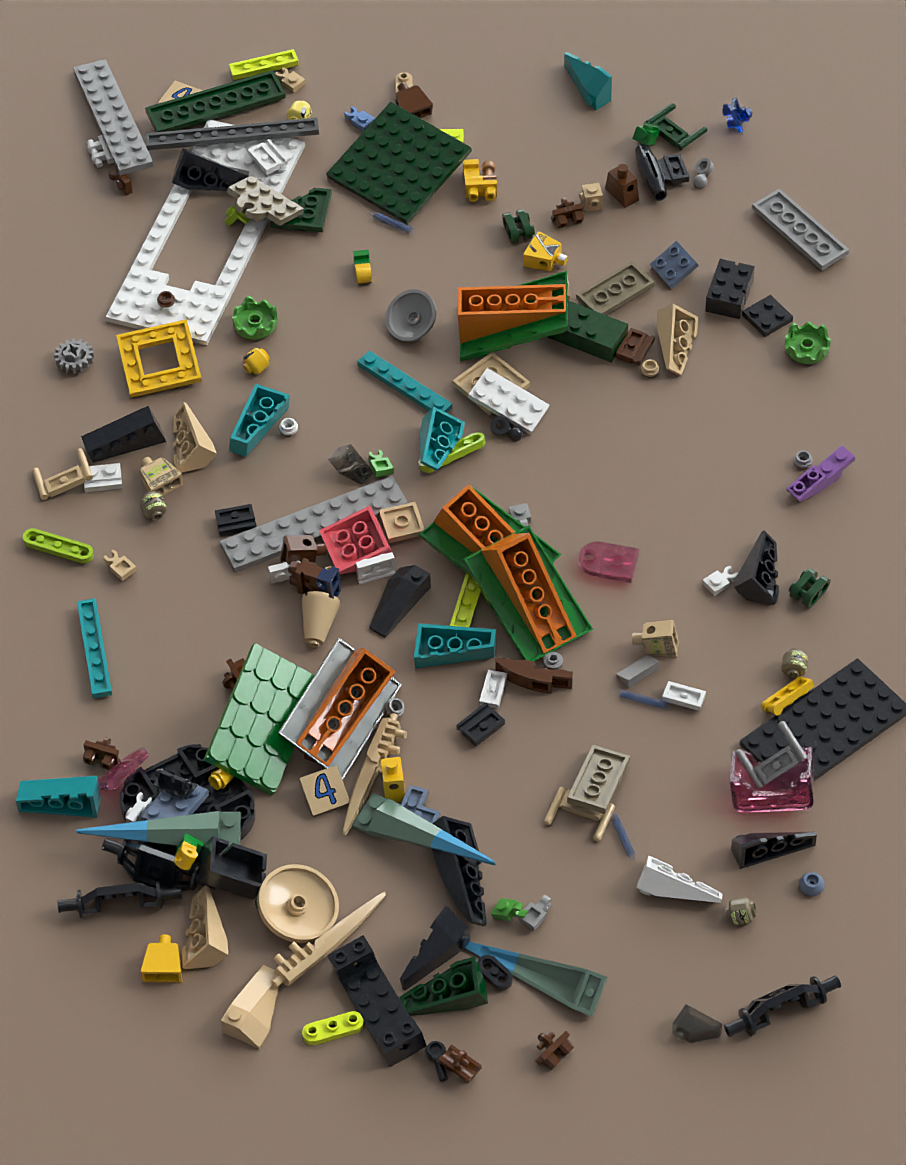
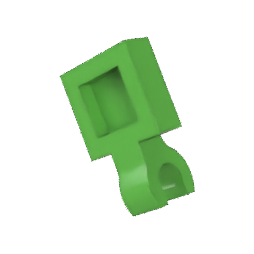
M500 898L491 915L497 920L511 921L513 916L525 918L528 910L521 909L523 906L521 902Z

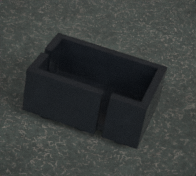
M720 259L706 296L705 312L740 319L754 281L755 266L743 263L735 265L736 262Z
M212 836L201 848L199 882L254 900L258 896L259 889L266 878L264 871L267 865V854L232 843L219 855L229 845V841Z

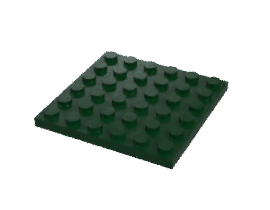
M390 101L326 175L330 180L408 225L472 152V149L465 143Z

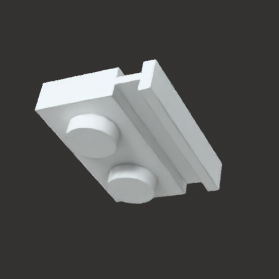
M270 139L266 143L262 142L248 149L249 156L266 175L282 168L281 166L284 164L288 165V159Z
M120 463L89 466L93 479L90 481L85 480V493L122 489Z
M392 552L356 562L359 585L395 574V557Z

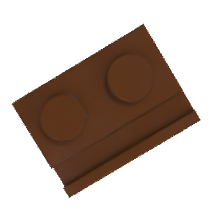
M630 328L616 352V358L630 363L635 362L640 366L653 345L655 336L652 335L651 337L645 332Z

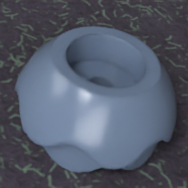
M808 872L799 880L800 890L807 896L819 895L824 890V880L815 872Z

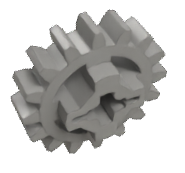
M73 338L72 342L65 340L66 344L60 343V348L55 349L54 358L56 366H60L61 371L66 369V373H69L70 370H73L74 374H76L77 370L83 372L84 367L88 369L89 364H93L94 352L92 346H89L87 341L83 343L82 339L75 341V338Z

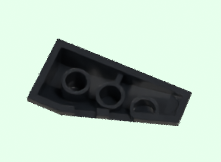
M182 148L175 167L172 183L189 190L228 191L229 186L249 177V175Z
M765 530L759 535L739 571L734 588L746 600L774 605L779 594V586L775 580L778 577V571L775 570L777 544Z

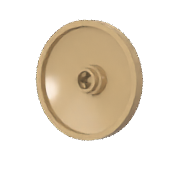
M291 864L275 869L265 878L258 892L257 906L264 924L275 935L290 942L308 943L315 941L332 928L338 916L339 900L335 888L322 873L308 866Z

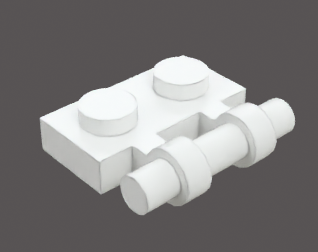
M102 135L98 136L99 141L94 142L92 139L87 141V149L92 154L91 159L97 168L103 166V160H107L108 164L114 163Z

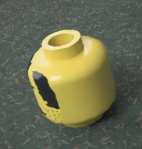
M295 101L287 111L288 120L306 119L312 115L310 105L305 101Z

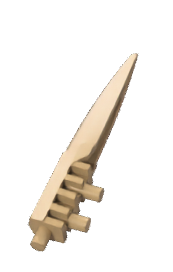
M391 713L389 718H382L367 751L348 805L343 827L344 835H347L373 788L378 774L381 772V759L388 758L387 755L391 753L398 755L400 747L394 746V740L398 737L403 739L407 737V731L401 730L400 723L397 721L398 715L395 713Z
M385 891L341 920L316 939L313 945L309 942L304 948H300L294 941L289 945V948L294 953L290 959L285 960L280 953L277 954L273 959L279 966L274 971L277 977L272 980V984L275 987L282 983L286 986L291 985L330 954L375 910L385 898Z

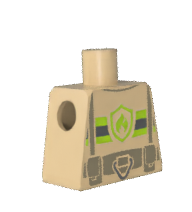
M146 457L142 460L141 465L143 467L140 469V474L147 492L154 491L164 496L183 485L182 473L164 458L160 457L152 461L150 457Z
M674 620L644 623L642 633L632 634V644L643 645L647 655L677 657L679 641Z

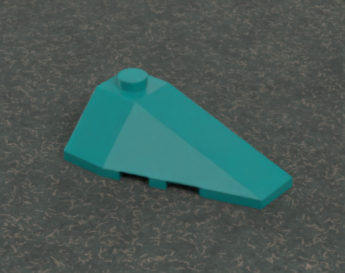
M568 52L564 53V67L586 104L598 110L609 103L612 98V76L599 66L593 67L588 61L582 62L579 57Z
M433 406L422 418L420 428V463L437 471L463 436L465 422Z

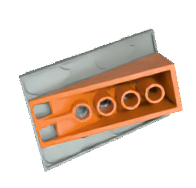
M338 638L281 726L278 734L326 769L337 765L343 780L386 711V702L394 698L402 685L392 677L396 671L365 648L354 649Z

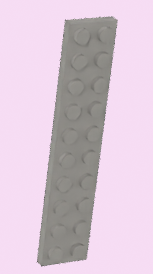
M106 59L73 67L74 74L120 176L154 167L152 158Z
M393 476L223 539L220 541V546L236 573L280 556L284 536L311 535L314 541L317 542L323 539L319 530L368 506H371L378 519L380 518L379 510L407 504L408 502Z

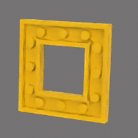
M187 319L116 335L131 398L202 382ZM174 342L180 367L144 375L138 350Z

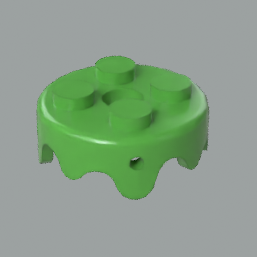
M251 296L245 297L243 303L234 308L232 321L235 331L247 339H262L269 336L276 329L278 322L276 306H272L266 299L256 302ZM256 319L259 320V322L256 323L251 322Z
M806 322L803 326L798 327L796 323H792L785 336V351L796 362L803 364L818 363L828 355L831 339L828 337L827 328L824 324L815 326L811 322ZM803 344H810L811 347H805Z

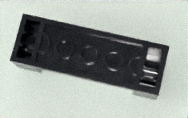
M364 935L327 955L333 971L357 1012L364 1019L367 1029L390 1067L427 1046L422 1031L413 1016L408 1014L378 964L375 954Z

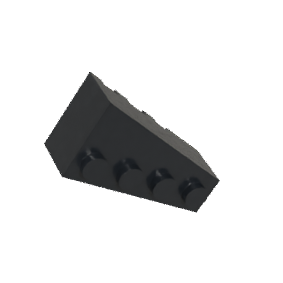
M149 406L81 436L85 449L93 463L166 442L161 426Z

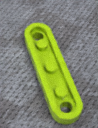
M472 433L460 439L440 467L481 449L486 444L484 434ZM420 460L418 461L419 468L422 472L431 473L435 471L434 469L421 464Z
M35 528L28 529L23 533V542L29 548L82 564L89 563L94 557L93 548L88 544Z

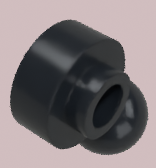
M498 416L492 420L491 430L494 434L504 435L507 433L512 441L522 439V429L519 427H509V421L505 417ZM502 423L504 427L503 429H498L496 425Z

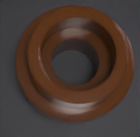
M163 291L159 294L157 303L163 308H168L174 305L175 297L171 292Z

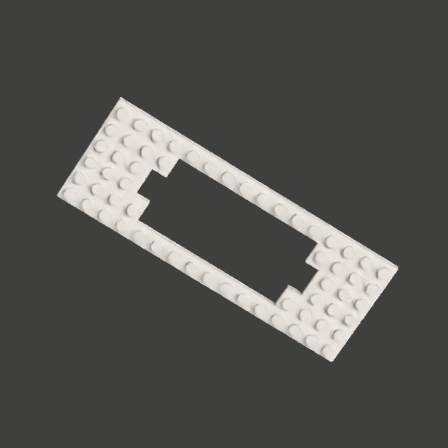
M209 120L204 128L231 126L232 124ZM294 138L270 139L288 159V165L284 164L281 166L282 168L268 175L248 154V149L262 142L266 143L267 140L194 146L192 152L255 177L260 182L282 194L305 147V141ZM174 184L106 315V322L141 330L187 319L192 342L207 346L269 219L265 218L258 222L250 219L245 224L216 285L195 281L190 291L168 286L166 284L169 281V274L153 271L152 268L192 190ZM163 291L171 292L175 297L174 305L168 308L159 306L157 303L159 294Z

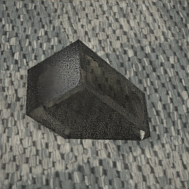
M685 1004L673 1022L672 1033L678 1039L686 1040L689 1043L714 1039L721 1036L722 1023Z

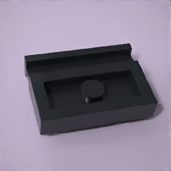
M252 504L215 510L220 536L240 533L257 527Z
M484 703L456 726L458 731L460 730L472 744L477 746L505 725V719L494 709L488 707L487 703Z

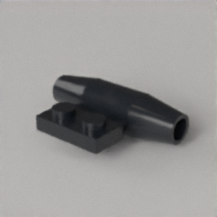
M641 144L636 147L637 167L645 187L654 200L661 201L666 198L665 182L672 184L689 182V174L680 154L663 156V158L657 160L647 145Z

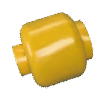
M253 348L243 357V368L249 374L259 375L268 368L270 357L264 349Z

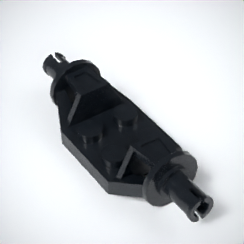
M105 838L102 844L103 851L118 855L117 863L123 865L135 882L156 888V881L159 880L162 888L181 886V892L186 890L194 891L198 884L206 885L199 882L200 863L198 865L193 863L189 870H184L175 864V856L147 847L144 844L131 842L128 839H125L121 844ZM128 854L136 857L135 865L127 858ZM183 875L192 876L191 881H181Z
M158 880L156 881V888L139 882L97 887L82 896L79 889L77 890L76 898L57 900L58 912L77 911L80 918H84V914L101 912L100 896H102V899L116 898V894L123 893V897L135 896L137 891H139L141 907L159 906V909H162V903L165 900L182 899L181 886L162 888ZM144 893L155 896L156 901L145 903ZM95 898L96 908L84 909V905Z
M836 975L822 982L817 977L812 976L810 978V985L788 984L752 1000L747 1009L741 1008L739 1010L740 1019L725 1024V1032L728 1037H732L745 1030L752 1037L756 1034L757 1030L771 1025L768 1009L773 1011L782 1007V1002L788 1001L790 1003L796 1000L800 1002L803 1008H808L817 1003L824 1004L827 1002L826 993L841 988V982ZM807 992L813 993L815 998L809 1000ZM760 1019L761 1022L754 1025V1022Z

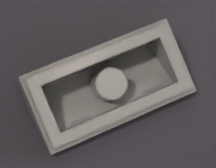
M646 655L617 673L616 676L627 688H630L659 669V661Z

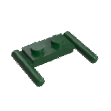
M671 103L645 122L660 128L659 135L675 147L677 146L679 150H682L705 134L708 129L706 126H703L689 136L685 130L665 116L676 108V105Z

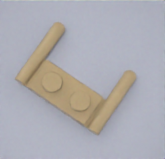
M79 448L76 451L81 464L80 467L77 465L45 479V482H43L39 469H32L42 500L48 499V496L53 497L85 483V480L90 481L93 479L83 449Z
M559 787L544 823L546 825L552 824L559 807L562 810L598 822L600 820L593 839L599 842L612 816L611 812L613 813L615 805L610 803L606 814L569 804L567 803V797L571 790L568 789L567 791L565 788Z

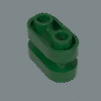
M524 209L516 210V216L512 217L510 212L502 214L503 225L511 243L519 242V236H523L524 240L533 238L535 229L533 224L530 225L528 212H525Z
M809 568L802 572L797 582L791 584L789 596L796 601L803 597L802 604L812 608L825 594L831 580L825 576L817 579L818 572Z

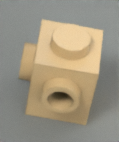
M599 183L582 185L579 199L580 203L584 205L585 212L602 210L603 194Z

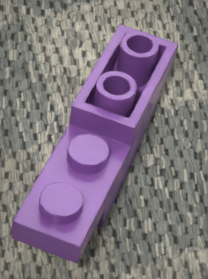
M841 445L817 467L813 465L789 485L786 490L799 502L808 499L842 476V471L855 461V456Z

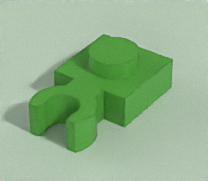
M378 450V455H373L372 452H369L370 467L376 477L394 474L393 465L388 457L383 458L381 450Z

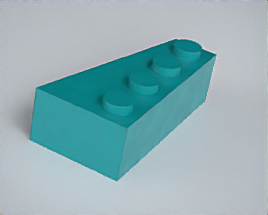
M418 623L414 651L415 669L494 658L497 641L496 629Z
M97 776L20 781L16 798L18 812L98 818L101 803Z

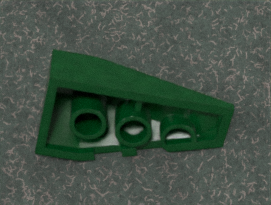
M476 957L454 962L443 973L440 974L438 972L433 975L434 978L427 983L419 984L401 995L400 1000L408 1014L414 1016L466 1010L488 1004L486 984Z

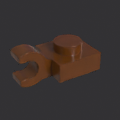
M117 167V173H112L108 170L109 178L116 180L119 190H122L126 196L133 193L131 180L126 174L120 176Z

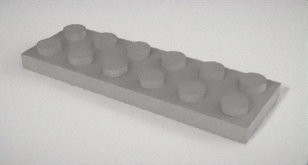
M780 188L752 205V209L821 271L849 255V249Z

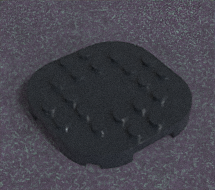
M201 744L180 747L177 749V754L145 770L139 767L126 778L123 789L120 792L121 811L126 821L125 815L129 808H133L137 803L136 797L140 792L143 793V799L141 800L143 802H146L149 797L152 798L153 802L162 790L154 787L153 784L157 781L155 776L156 770L163 768L173 775L190 779L192 783L208 789V797L193 814L216 811L241 812V840L252 829L256 811L253 794L250 789L246 788L241 779L234 776L224 789L219 790L214 789L210 785L209 776H211L212 772L219 770V768L204 761L208 748L202 747ZM138 841L140 844L147 845V847L172 856L176 855L177 846ZM201 850L194 861L195 864L200 862Z

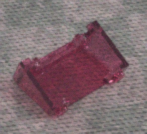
M802 748L807 755L805 760L760 789H757L737 758L736 751H732L730 789L734 809L739 812L806 810L811 808L814 803L813 748ZM743 751L753 768L762 763H754L752 754Z

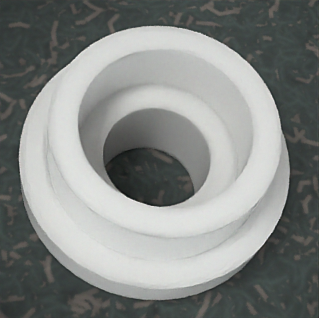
M292 418L283 419L279 426L280 432L284 435L295 434L298 430L297 422Z

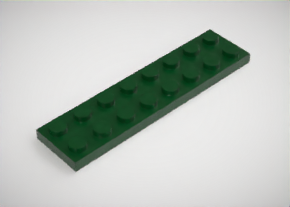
M272 70L145 107V110L155 132L176 131L285 99L286 94Z

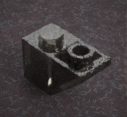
M351 444L339 447L328 459L339 474L361 485L373 473L372 469Z

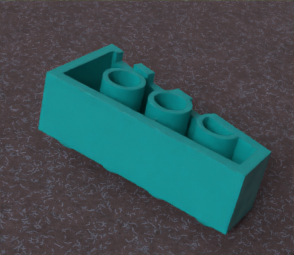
M255 384L230 437L229 452L247 457L289 409L290 395Z

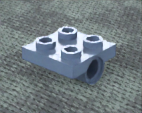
M677 240L650 263L671 289L699 266Z

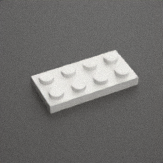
M486 368L468 395L470 400L497 416L505 417L509 423L521 428L529 435L532 434L550 406Z

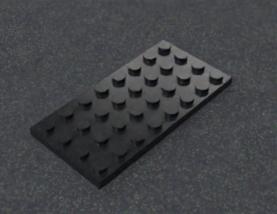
M857 658L785 708L780 715H775L741 739L740 746L761 764L790 745L778 727L779 722L784 721L807 755L805 760L775 778L783 788L794 796L906 716V702Z

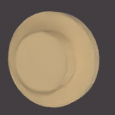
M648 359L641 365V372L648 377L655 376L659 372V365L655 360Z

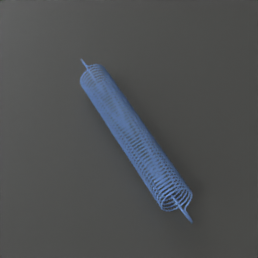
M378 212L374 214L377 217L376 219L383 223L386 221V224L390 226L395 225V228L399 230L405 229V232H411L408 231L412 229L410 226H405V224L402 226L403 223L398 221L396 223V220L389 217L386 219L387 216L383 218L384 216Z
M621 690L620 697L627 696L622 698H628L645 704H653L652 706L665 709L666 703H669L666 701H649L657 699L648 696H633L639 694L628 691L622 692Z
M614 814V819L611 820L617 833H619L622 844L625 843L623 846L626 853H628L632 845L629 844V847H627L630 840L628 836L624 837V833L626 834V832H622L624 827L620 828V824L622 825V823H618L620 818L617 814ZM631 848V851L627 855L631 856L630 854L632 852H634L633 855H635L634 849Z

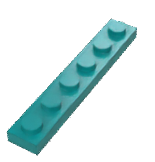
M370 350L357 361L360 368L427 411H430L434 406L448 413L453 408L451 402Z
M96 598L77 601L93 699L111 696L112 689Z

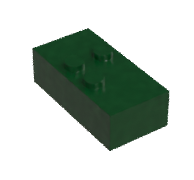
M568 301V330L547 337L612 363L618 348L628 333V324Z

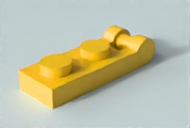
M799 676L764 700L761 704V709L777 716L780 715L784 707L791 705L797 698L807 694L810 689L815 687L813 680Z

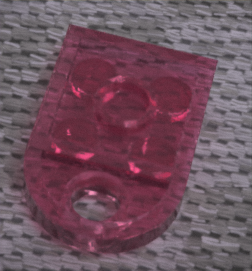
M600 541L591 542L581 549L579 565L585 573L591 576L631 583L640 549ZM591 555L594 558L585 559L584 556Z
M144 747L135 750L98 779L100 790H114L122 784L121 780L124 777L132 776L136 772L135 768L148 758L149 753Z

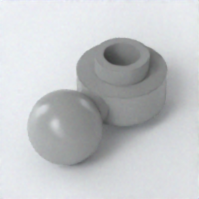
M702 158L696 163L695 170L699 175L694 178L693 182L697 188H704L707 185L706 176L711 174L714 169V164L708 158Z

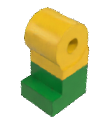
M369 249L353 251L357 284L371 283Z
M185 833L176 850L175 864L181 869L189 870L204 842Z

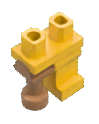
M478 159L463 161L466 198H469L470 202H476L478 197H485L487 201L495 200V196H497V177L493 175L496 169L493 161L482 163V172L485 175L479 176Z

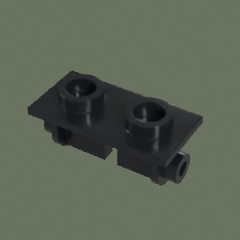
M163 768L157 769L155 772L157 781L153 784L154 787L186 800L198 786L192 783L190 779L175 776Z

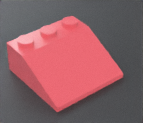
M371 506L319 530L334 566L339 568V574L356 572V562L392 552Z

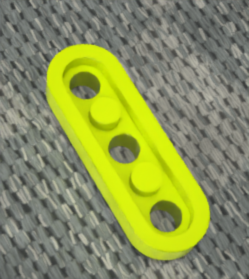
M351 1011L309 1023L302 1030L303 1040L308 1045H318L357 1034L364 1027V1019L359 1012ZM312 1030L316 1031L314 1034L309 1033Z

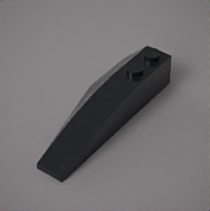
M442 816L432 823L479 851L471 823ZM432 849L442 880L458 909L469 923L483 927L487 925L485 903L481 898L484 895V888L480 886V880L483 879L482 872L479 871L481 862Z

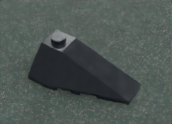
M416 565L400 567L386 585L370 624V630L386 638L431 588L430 573Z
M779 832L738 835L732 839L731 851L739 868L743 869L816 846L817 834L816 832Z
M445 906L430 926L433 931L429 938L422 940L418 956L412 957L400 977L402 989H409L457 955L462 948L469 944L470 933L468 927L449 907Z

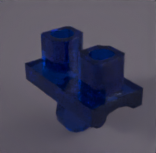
M732 98L730 104H723L722 113L724 116H728L726 120L728 128L736 127L738 132H743L742 124L750 120L753 115L752 110L745 106L740 107L737 98Z

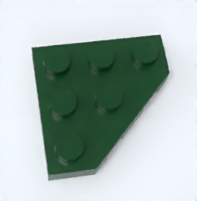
M313 188L303 197L298 196L291 201L303 208V214L280 226L271 221V227L323 232L332 189Z

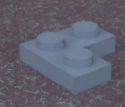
M409 784L401 806L428 822L434 823L441 815L440 811L423 807L429 794L428 790Z

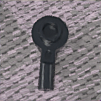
M432 1041L426 1046L425 1054L430 1061L435 1062L439 1080L444 1082L448 1080L445 1067L438 1062V1059L445 1054L446 1047L439 1041Z

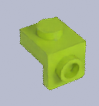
M236 205L230 206L225 213L227 217L224 221L227 225L230 226L237 219H240L245 224L249 222L250 218L245 217L247 209L243 210L240 214L238 211H235Z

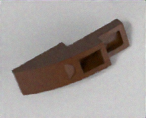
M496 658L495 660L496 671L507 673V680L520 687L552 694V687L572 689V671L535 668V661L509 658Z

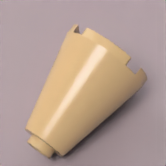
M318 591L308 592L307 596L303 594L304 641L308 643V646L317 648L323 645L340 607V600L334 596V599H332L328 593Z

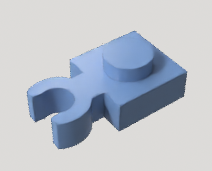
M350 107L351 113L345 111V118L351 121V125L364 132L375 118L363 110L359 113L355 107Z

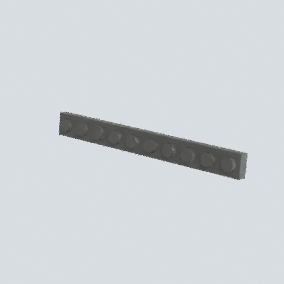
M317 118L145 133L146 148L149 151L319 135Z

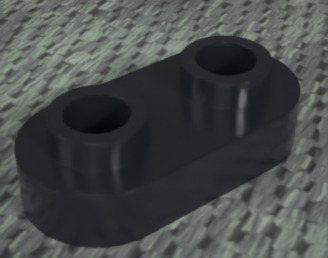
M484 955L478 959L483 978L497 990H507L511 987L513 982L512 973L494 956ZM487 966L491 967V969L486 970L484 968Z

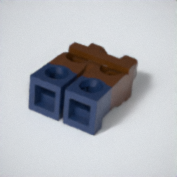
M305 558L301 563L293 560L288 567V573L292 574L290 584L297 587L299 594L303 595L311 591L328 593L332 599H334V596H339L341 592L339 568L333 566L330 570L321 568L316 563L309 562Z

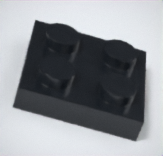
M771 294L742 311V316L764 337L793 321V315Z

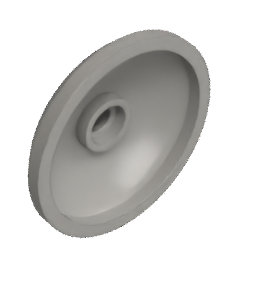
M411 289L400 293L392 300L386 312V325L389 332L396 339L404 342L421 339L432 329L437 314L435 302L426 292Z

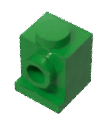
M644 122L643 126L636 127L632 139L645 145H655L660 128Z

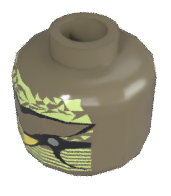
M151 491L142 496L140 507L143 515L147 519H161L167 511L162 495Z
M797 648L785 652L781 665L782 672L792 679L805 675L808 656Z
M749 897L731 899L729 907L725 908L727 919H731L734 925L751 923L754 917H757L754 900L751 901Z

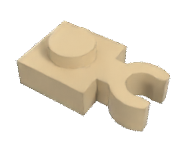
M284 67L281 68L282 74L275 73L278 81H281L282 85L293 93L306 84L303 77L294 71L289 74L288 70Z
M115 550L111 551L113 558L104 556V562L109 565L110 571L121 581H124L137 571L136 566L125 556L119 558Z

